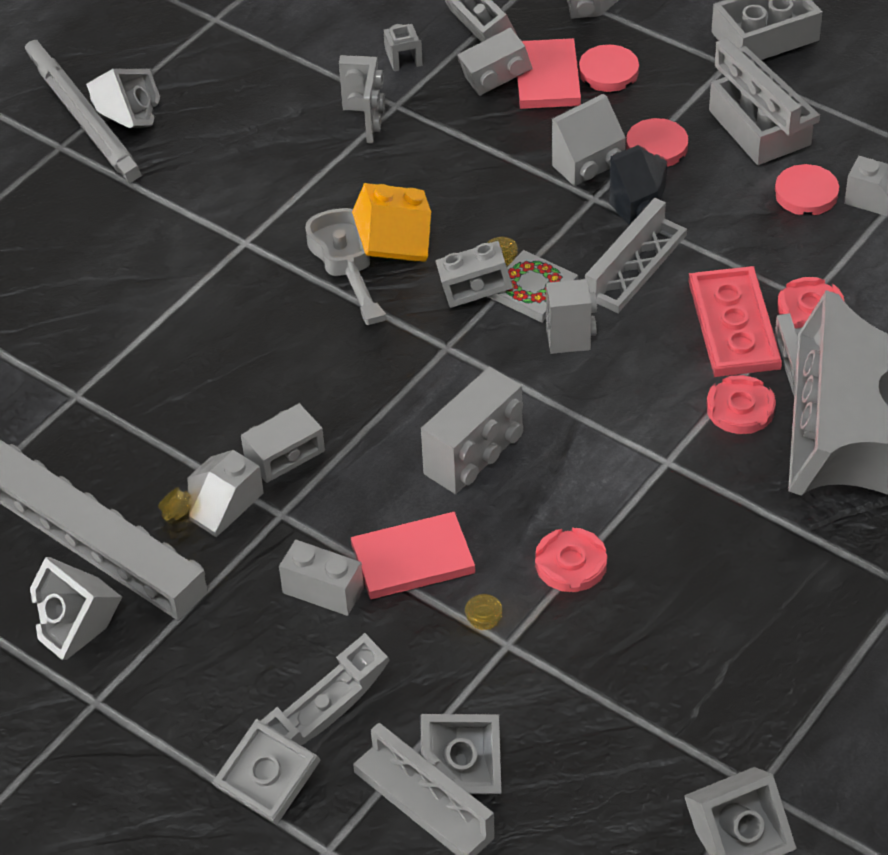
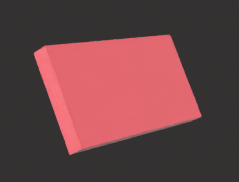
M754 266L689 273L688 282L714 377L781 370V356Z

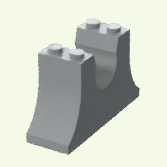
M826 290L798 333L788 492L802 496L807 491L820 486L852 485L888 494V334L858 316L848 307L839 294Z

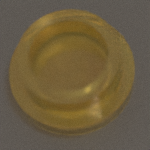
M496 237L489 240L487 243L499 241L506 266L511 264L518 253L516 242L507 237Z
M180 488L173 489L158 505V508L162 511L161 516L165 520L171 518L175 520L180 519L191 507L188 503L191 495L187 491L182 492Z
M481 594L474 596L466 604V618L477 629H491L502 617V605L497 598L491 595Z

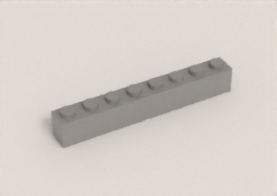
M0 440V504L176 620L182 618L208 593L205 571L199 563L194 560L188 561L179 555L168 543H160L151 537L143 527L132 525L115 509L109 510L98 503L96 498L90 493L79 491L65 477L56 476L48 471L40 461L31 460L23 455L15 445H8Z

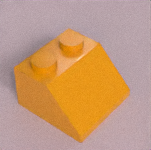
M364 183L352 214L366 256L426 262L429 248L431 210L424 190Z

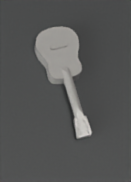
M332 209L312 216L305 226L309 250L324 262L325 269L330 275H347L361 305V315L365 325L385 321L386 313L378 303L373 302L359 272L370 265V256L365 254L352 214L353 209Z

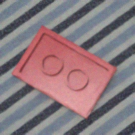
M574 38L522 41L526 46L533 69L517 77L520 109L581 105Z
M455 512L351 537V545L356 560L362 563L363 580L370 600L475 574V564Z

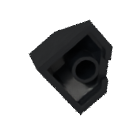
M639 145L611 156L609 204L629 226L654 198L662 199L666 186L667 160L658 154L649 153Z

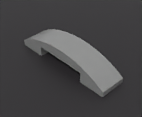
M364 633L336 657L339 665L284 712L276 707L261 722L297 744L303 745L329 727L352 707L375 682L390 660L369 636Z

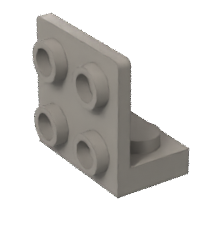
M340 55L339 72L343 110L364 111L367 143H373L375 132L381 131V114L379 112H384L385 94L380 93L379 88L383 87V70H378L377 57Z

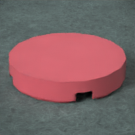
M611 44L596 46L587 50L579 61L580 79L584 83L585 81L590 83V87L598 91L614 92L626 88V84L630 82L633 84L639 74L637 56L631 50L622 46Z
M651 118L642 120L633 125L628 131L626 150L639 145L649 153L664 157L667 160V167L673 166L679 162V158L683 155L685 157L687 154L688 135L682 126L667 119Z
M809 164L794 165L783 170L777 177L775 196L777 202L784 209L794 214L804 215V212H812V215H820L829 211L837 203L839 184L837 178L829 170L820 166Z
M817 277L798 278L787 283L786 288L781 289L778 294V314L790 313L795 329L802 328L826 290L839 294L843 301L844 296L838 287L834 284L832 287L825 284L823 279Z
M745 375L726 377L722 379V383H719L717 386L715 383L709 390L706 401L708 416L716 426L724 431L735 434L755 433L764 429L773 420L776 410L774 392L771 389L768 390L763 386L764 382L754 377Z
M572 528V531L562 532V529L555 530L543 537L536 547L535 568L539 577L554 589L564 592L587 590L599 583L606 573V548L604 543L594 533L584 529Z

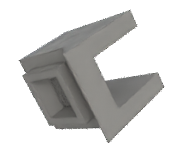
M395 24L389 29H384L385 51L393 71H399L398 52L405 50L411 51L417 67L423 66L422 43L416 34L413 24Z

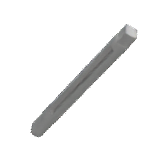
M38 40L29 41L25 49L30 59L37 66L38 72L115 170L121 173L128 183L141 177L142 174L132 155L57 61L50 57Z

